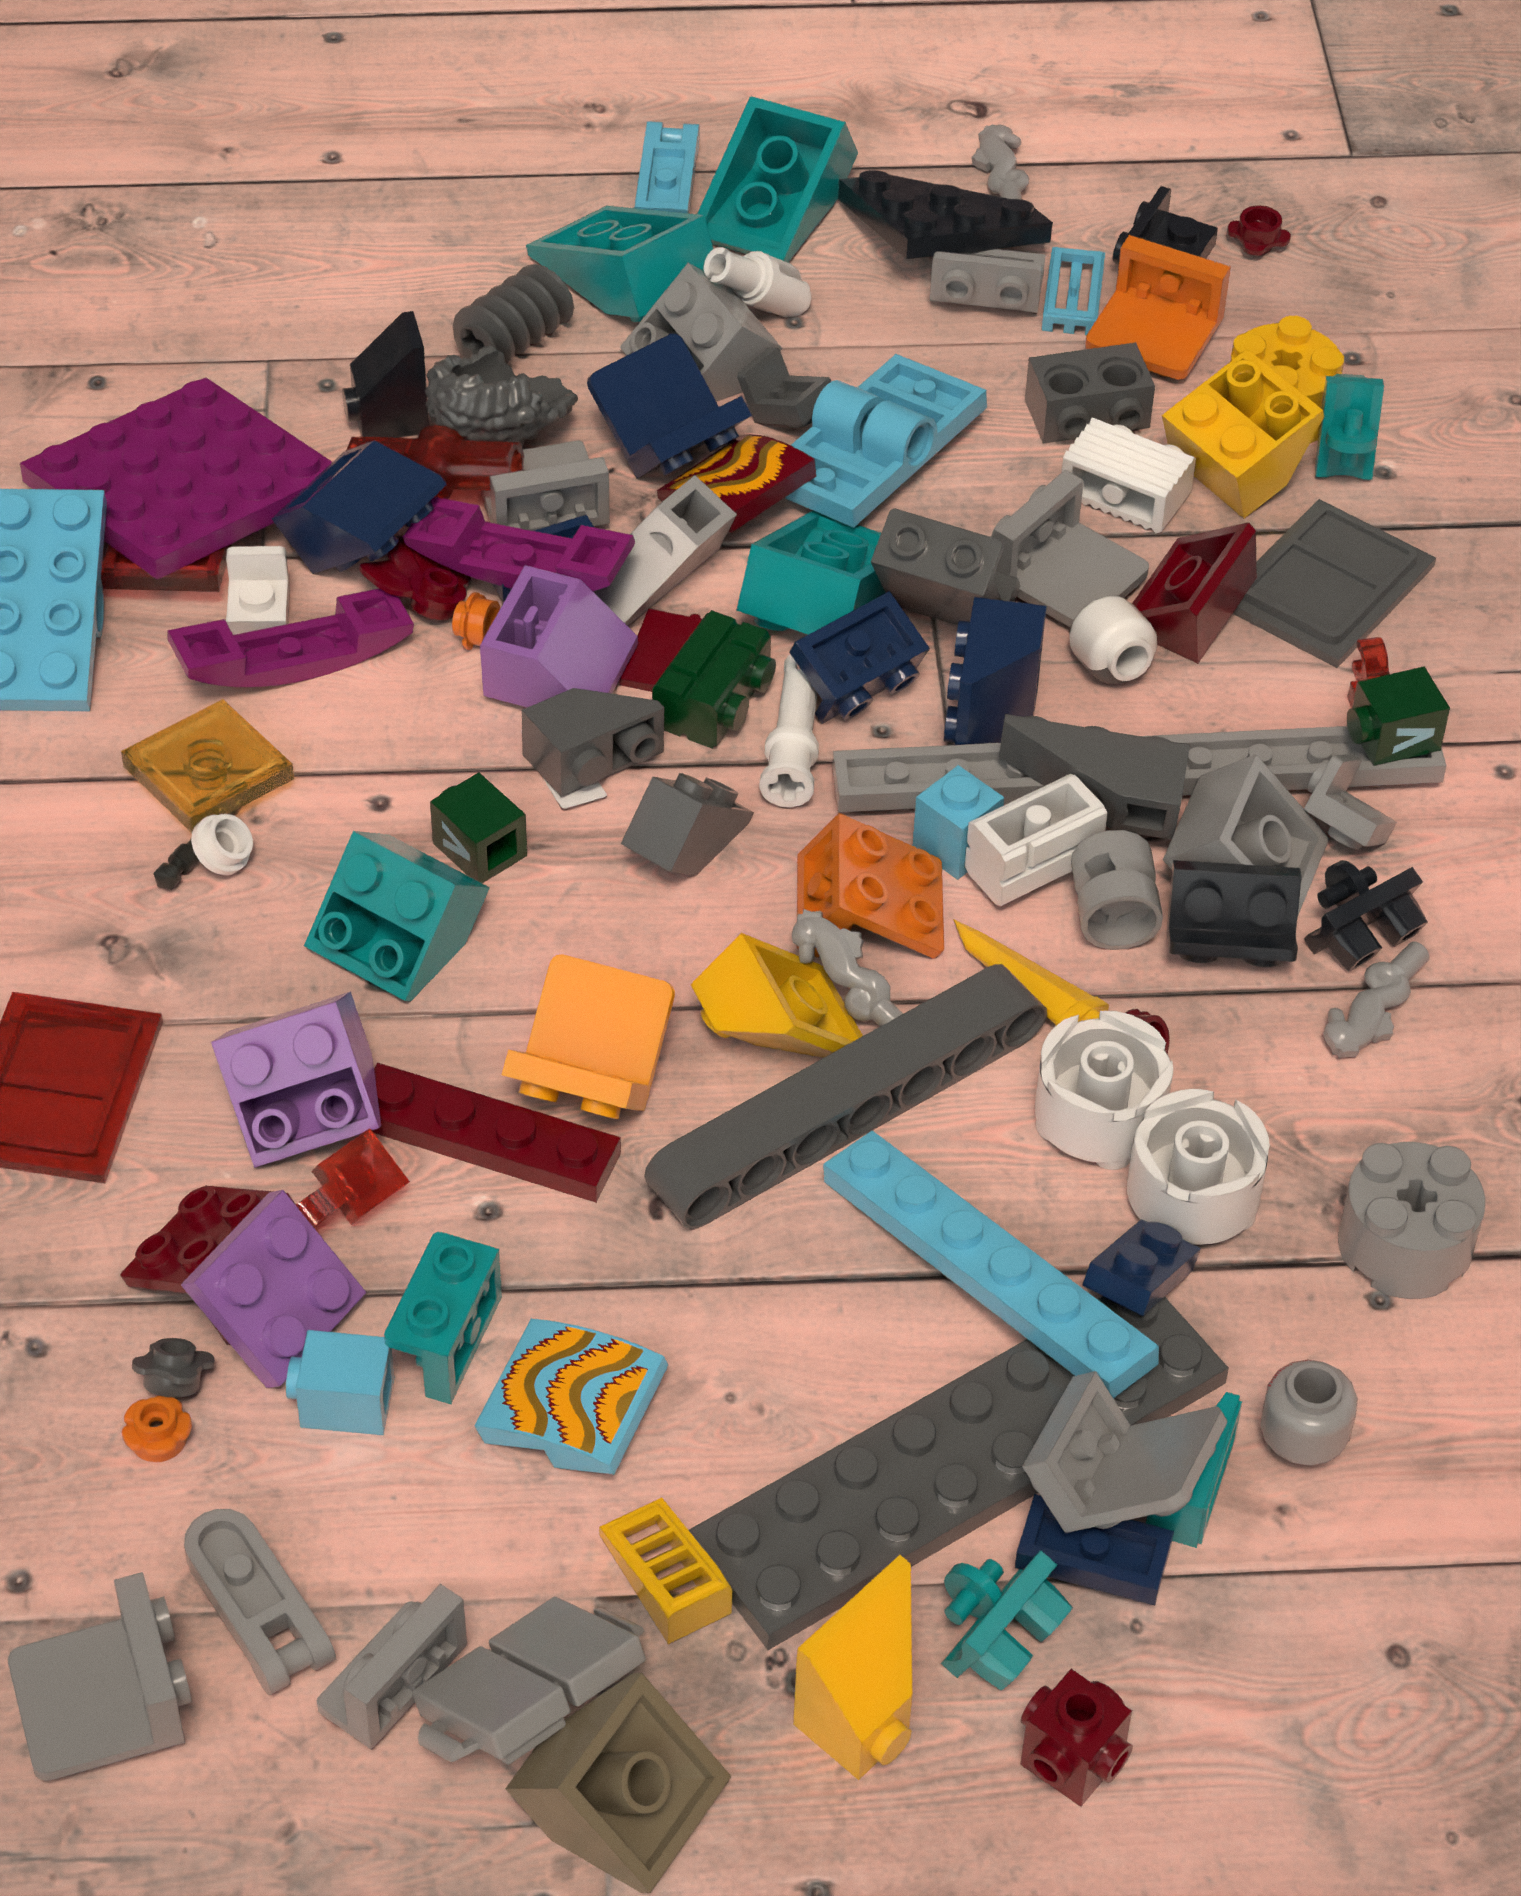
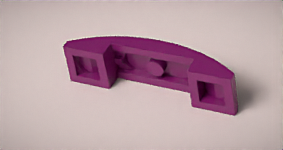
M433 497L430 500L434 509L421 521L411 523L403 536L404 542L408 547L443 566L499 586L504 584V587L511 589L525 565L581 579L592 591L608 587L635 545L634 537L631 534L584 525L579 527L572 539L485 522L479 505Z
M374 589L338 596L336 599L335 615L235 635H233L226 620L222 619L168 630L167 640L189 679L227 687H265L321 677L363 662L412 634L414 623L398 596L388 594L381 589Z

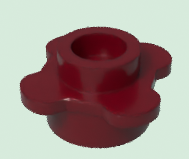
M1256 205L1244 209L1240 214L1239 221L1230 222L1227 228V234L1232 238H1237L1241 242L1243 250L1247 254L1254 256L1268 253L1275 246L1285 247L1290 243L1291 239L1290 232L1281 229L1282 216L1280 213L1267 206Z

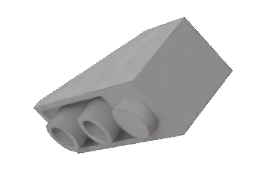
M694 475L660 503L631 533L634 537L635 545L611 585L593 592L627 626L631 625L648 608H651L720 549L737 514Z

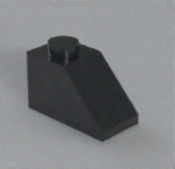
M414 311L402 312L350 363L352 387L342 389L347 422L357 421L363 443L373 440L382 441L429 434L428 407L426 406L427 395L425 393L424 345Z

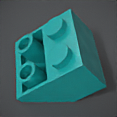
M353 831L304 946L404 1001H412L466 944L490 887L389 834Z

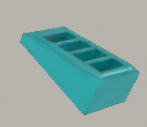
M1226 1392L1215 1406L1221 1409L1227 1419V1424L1216 1444L1214 1454L1209 1458L1192 1491L1190 1501L1182 1509L1171 1515L1160 1517L1153 1514L1148 1515L1146 1518L1147 1524L1173 1530L1172 1541L1194 1548H1197L1198 1544H1202L1237 1435L1242 1401H1239V1395Z

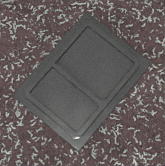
M1318 499L1257 560V578L1233 614L1338 668L1435 566L1436 557Z

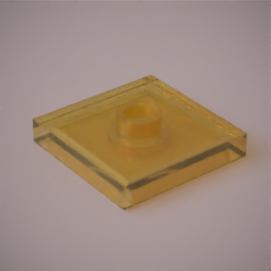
M224 699L121 751L123 767L191 833L194 827L205 817L229 814L294 780L293 763Z

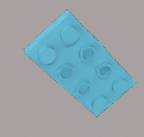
M898 354L890 358L858 387L840 380L831 381L823 388L816 400L812 414L813 426L791 444V446L815 459L816 477L786 496L785 499L854 528L987 408L986 390Z
M0 489V711H90L96 638L101 637L104 624V593L101 582L107 509L104 490Z

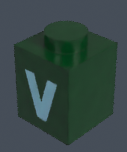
M1423 666L1357 681L1353 707L1347 712V727L1353 742L1361 744L1373 766L1441 751L1450 707L1427 669Z
M480 772L458 785L448 787L438 797L430 801L433 844L467 876L484 883L527 857L526 814Z

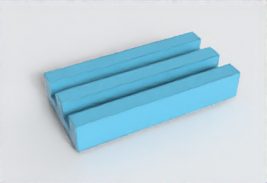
M1052 247L1042 331L1052 332L1054 323L1064 324L1063 333L1074 334L1075 326L1086 327L1085 335L1088 334L1098 318L1105 252ZM1061 261L1072 262L1066 309L1056 308ZM1083 263L1093 264L1088 311L1077 310Z

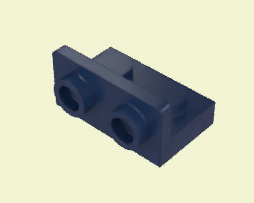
M889 591L795 641L789 653L823 700L815 712L816 717L823 724L839 714L843 720L856 716L872 703V696L885 689L890 694H895L905 689L919 677L920 673L917 667L930 648Z

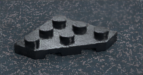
M877 170L863 171L859 177L839 179L838 200L905 259L934 256L935 252L965 253L1051 242L1053 222L1039 212L1031 202L1026 200L1009 199L964 190L953 185H939L894 176Z

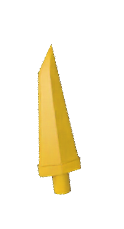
M953 919L965 949L986 967L1003 964L1047 1008V1018L1055 1023L1056 1026L1063 1020L1079 1015V1022L1099 1018L1100 1011H1108L1109 1004L1099 997L1090 995L988 935Z

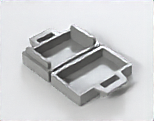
M556 1596L492 1637L488 1642L491 1651L482 1646L477 1647L412 1691L420 1716L433 1723L431 1726L424 1723L420 1728L418 1734L419 1745L451 1763L481 1749L501 1759L505 1764H511L565 1726L564 1716L571 1712L568 1702L575 1706L582 1705L646 1661L639 1640V1636L644 1632V1629L640 1625L604 1608H596L593 1610L594 1614ZM449 1731L465 1741L460 1743L445 1735L444 1732Z

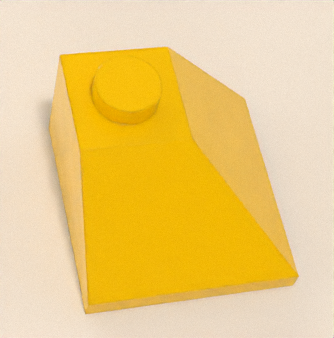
M740 933L690 984L703 1007L700 1012L703 1021L714 1033L723 1038L731 1036L760 1047L824 1058L863 1036L853 1017L848 1014L841 996L824 970L823 965L813 961L808 964L801 963L798 955L744 933Z
M901 1555L896 1557L797 1648L793 1725L858 1780L877 1762L882 1765L892 1762L903 1751L912 1734L909 1728L912 1705L911 1563Z

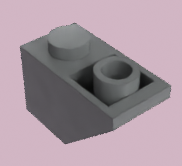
M572 688L522 710V755L561 797L585 786L593 785L601 779L635 764L645 762L651 757L664 752V707L658 700Z
M679 773L676 780L652 776L621 844L670 872L698 875L749 824L754 812L735 802L739 794L737 791L711 778L706 777L704 782L683 773Z

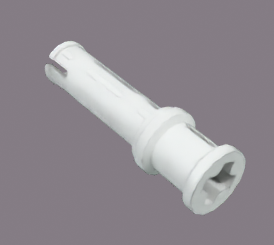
M791 654L787 656L784 662V679L777 728L770 732L765 741L764 754L769 762L760 775L759 784L763 797L770 803L790 808L801 806L812 797L814 778L810 769L817 761L819 754V743L812 733L817 691L801 668L797 669L798 664Z

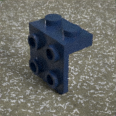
M669 334L595 371L587 379V387L636 479L657 468L661 469L664 476L678 470L694 460L690 451L704 444L709 452H712L739 437L735 427L752 416L742 396L720 407L718 406L684 340L678 334Z

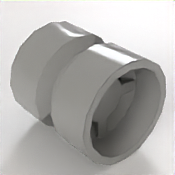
M1107 830L1091 835L1080 842L1072 853L1071 866L1074 886L1078 894L1077 906L1081 931L1086 940L1097 947L1120 950L1142 945L1152 939L1162 926L1163 914L1159 890L1155 884L1156 873L1152 850L1147 840L1133 832Z

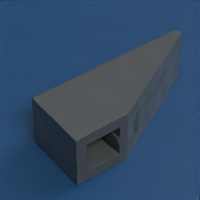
M1005 714L999 752L1000 758L1043 786L1066 775L1075 774L1104 805L1108 812L1106 826L1112 830H1125L1136 834L1171 840L1174 836L1181 807L1190 744L1172 742L1159 736L1142 737L1111 732L1099 726L1081 727L1051 722L1038 716L1021 717Z

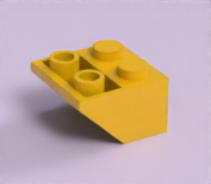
M1249 349L1243 351L1162 414L1167 443L1180 448L1185 454L1195 457L1194 477L1243 519L1287 486L1324 418V412L1319 406Z

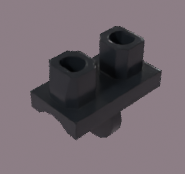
M1345 860L1329 866L1325 872L1327 888L1318 892L1317 898L1320 905L1325 909L1335 904L1338 907L1324 914L1321 918L1322 927L1307 934L1304 938L1313 954L1329 947L1333 955L1350 972L1369 961L1382 949V946L1368 928L1369 924L1377 921L1394 946L1418 934L1428 921L1412 895L1423 883L1415 869L1411 867L1369 890L1368 887L1377 882V874L1370 866L1359 871L1355 865Z

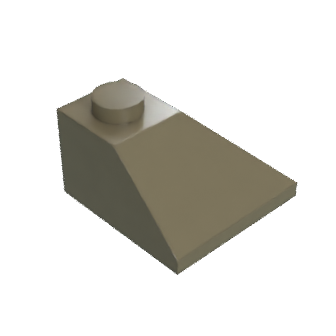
M632 1673L566 1718V1724L562 1729L535 1747L505 1789L551 1841L640 1893H651L732 1776L644 1674Z

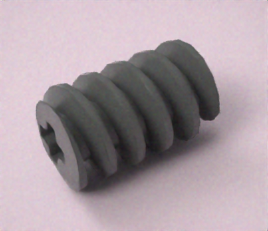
M537 264L524 266L516 275L508 277L501 285L493 287L486 295L478 297L471 305L463 307L455 315L453 334L459 352L463 358L470 359L471 355L478 354L482 347L492 345L497 351H501L504 354L505 363L508 364L515 354L524 353L530 344H537L545 334L553 333L560 324L567 323L573 317L574 303L572 294L560 277L547 267Z

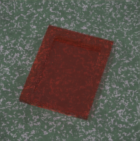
M12 992L0 1021V1168L105 1184L163 1024L162 1014Z

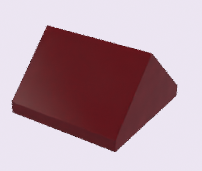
M1247 522L1177 538L1132 603L1151 623L1157 634L1158 646L1197 664L1200 662L1257 578L1255 528Z

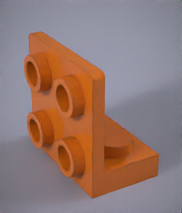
M838 813L797 854V916L798 914H803V909L811 912L822 911L823 918L829 920L840 930L845 928L850 931L853 924H856L933 959L937 958L944 951L942 862L938 857L841 813ZM815 948L814 956L818 958L819 953L817 948Z

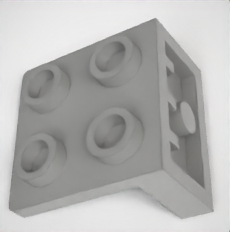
M577 440L473 459V471L491 523L531 531L583 515L588 516L593 526L610 523L608 468L604 457L589 459L582 441Z

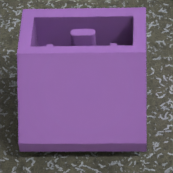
M525 565L480 644L483 696L530 707L572 688L612 694L638 645V636L581 579Z
M351 991L230 1030L211 1042L254 1168L381 1127L372 1052Z

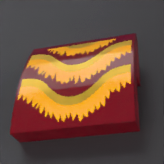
M754 434L740 435L659 488L657 495L658 499L663 502L696 475L737 514L729 529V532L732 533L815 478V459L803 451L774 438Z

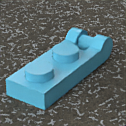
M647 121L634 208L679 213L690 212L696 159L699 151V124L684 123L682 129L663 127V122Z

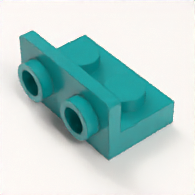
M435 1232L384 1332L385 1345L387 1347L416 1355V1365L423 1368L425 1397L451 1405L502 1298L499 1249L443 1232Z

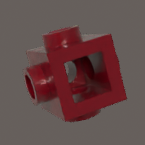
M1070 1669L1053 1690L1046 1685L1041 1687L1027 1704L1021 1717V1723L1026 1728L1020 1765L1082 1807L1102 1781L1110 1783L1115 1779L1129 1759L1133 1749V1745L1127 1742L1132 1710L1125 1706L1120 1696L1106 1684L1098 1681L1090 1682L1073 1669Z

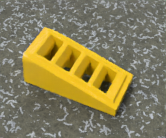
M662 1497L599 1527L600 1537L668 1644L732 1614V1587L716 1563ZM654 1524H657L660 1531L632 1544L626 1538ZM666 1543H669L672 1549L647 1561H644L640 1556ZM680 1561L684 1566L660 1579L655 1575V1573ZM692 1580L696 1585L674 1597L669 1593V1591Z

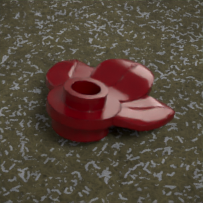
M396 536L399 542L387 553L389 560L360 564L359 571L371 583L388 594L411 598L410 605L414 611L434 620H447L453 617L457 604L460 601H465L467 596L465 588L471 582L470 576L443 566L408 547L404 542L403 536Z

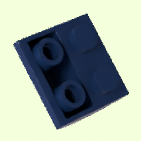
M373 440L344 451L271 519L312 574L333 567L342 572L355 565L365 556L370 561H375L392 550L399 542L395 534L404 525L409 527L411 523H417L425 518L434 509L430 500L447 484L439 474Z
M974 597L970 621L959 620L954 656L963 657L964 660L963 664L951 663L947 699L957 700L958 707L948 706L944 742L955 743V745L1001 743L1005 714L1021 717L1034 716L1047 606Z

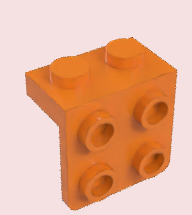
M1129 235L1120 250L1116 291L1086 335V349L1136 342L1148 371L1173 379L1186 378L1224 318L1231 266Z

